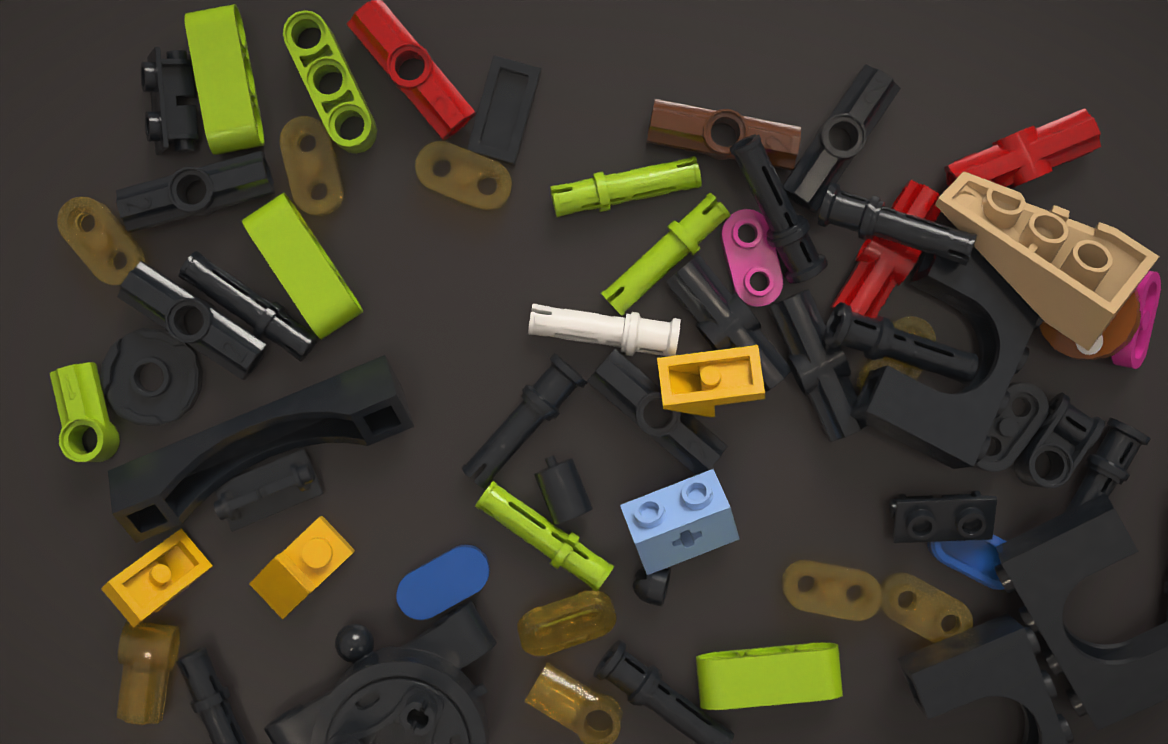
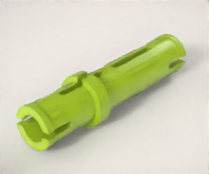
M692 156L674 162L656 164L621 173L604 175L603 171L593 173V178L550 186V191L557 218L599 208L600 212L611 210V205L669 194L680 190L702 187L697 158Z
M709 192L706 198L679 223L673 220L667 226L669 232L606 290H603L601 292L602 296L623 316L635 302L687 254L691 253L694 256L701 249L698 244L725 219H728L731 214Z
M495 481L491 482L475 505L477 509H481L515 535L551 559L550 565L558 570L560 566L590 586L595 592L599 590L614 568V565L609 564L578 542L580 538L573 532L568 535L497 485Z

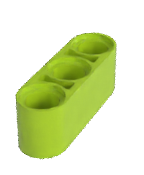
M233 4L185 13L188 45L205 134L213 155L264 146V131L245 30L237 5Z
M306 10L295 12L284 24L283 37L329 136L340 148L355 154L365 152L372 147L376 140L377 127L337 40L320 15ZM308 28L320 29L321 39L316 46L309 49L299 47L298 39L304 30ZM331 72L342 74L343 81L338 91L329 95L320 92L319 84L324 75ZM356 116L364 120L362 134L356 139H343L340 133L342 123L349 117Z
M285 193L277 196L242 220L245 229L306 322L321 340L363 313V309Z
M820 642L711 652L696 656L699 700L702 709L728 710L825 701L843 696L839 646L836 643Z

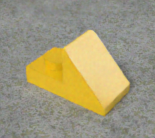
M758 345L657 358L663 409L705 417H715L716 405L765 399Z
M320 516L284 551L276 555L249 585L284 619L347 560L355 550L323 516Z
M181 528L109 580L101 589L134 628L154 612L160 611L213 565Z

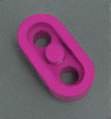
M742 209L731 214L723 223L720 231L721 244L734 293L746 305L762 307L772 303L780 295L783 288V275L776 248L770 247L767 242V231L770 228L764 216L755 210ZM749 225L754 229L755 239L753 242L745 243L738 237L740 226ZM759 272L767 278V286L763 291H757L752 288L750 284L752 274Z
M1149 271L1137 287L1140 298V325L1131 342L1112 356V361L1116 366L1138 369L1146 357L1161 291L1160 275L1155 271Z

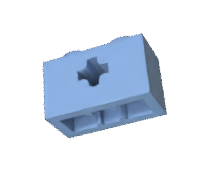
M714 469L620 505L647 575L740 539L731 507Z

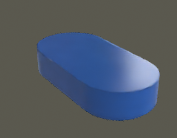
M993 535L992 540L927 542L931 555L937 561L991 589H1004L994 567L1001 564L996 546L1007 541Z
M459 545L412 570L404 576L397 588L396 598L400 609L410 618L425 620L479 592L485 586L490 574L488 558L475 546Z

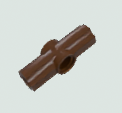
M654 100L646 143L707 154L716 160H736L730 152L731 146L722 147L717 145L711 137L712 126L718 123H725L734 129L736 142L747 136L759 134L774 168L790 171L794 169L801 141L802 127L742 116L739 112L731 109L716 111L665 100Z

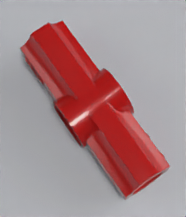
M383 0L366 2L354 12L352 18L346 23L347 27L439 137L445 141L464 128L476 115L475 110L434 63L427 50L414 39ZM416 58L424 62V71L419 78L405 80L399 76V69L404 61Z
M1084 108L1041 127L1035 128L1033 125L993 142V147L952 162V164L944 167L946 182L949 187L964 171L1004 187L1009 186L1011 189L1052 172V167L1094 152L1093 150L1101 147V133L1095 118Z
M910 180L902 188L891 209L935 222L941 213V210L935 205L940 194L926 185ZM876 236L872 240L867 239L855 258L858 263L830 307L834 309L837 304L842 302L850 305L853 312L875 319L882 306L885 305L895 285L898 287L909 275L921 251Z

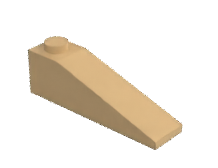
M964 171L944 191L935 204L958 230L977 234L974 247L1047 324L1087 351L1091 349L1160 257L1117 228L1101 222L1095 228L1069 219V210L1053 205L1052 209L1047 211L1026 203L1022 193Z

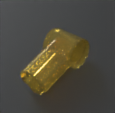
M126 621L118 647V661L120 664H123L116 718L124 720L125 723L139 725L159 724L163 720L169 671L173 669L179 651V627L141 622L133 628Z
M546 663L524 701L577 733L580 740L585 744H612L618 738L621 730L622 709L612 696L598 694L549 663ZM594 710H602L611 716L613 725L605 731H597L588 725L586 716Z

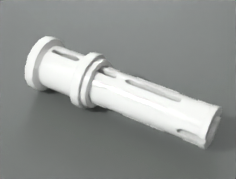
M533 303L528 334L619 347L621 352L628 356H633L635 352L669 357L676 356L681 319L673 318L671 322L644 319L637 312L626 313L625 318L553 308Z

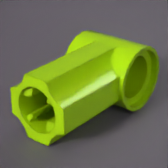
M96 363L73 364L50 372L62 425L59 435V446L62 453L68 459L75 462H104L110 459L117 452L120 439L116 427L109 421ZM92 427L97 434L98 442L95 449L88 453L83 447L82 437L84 432Z

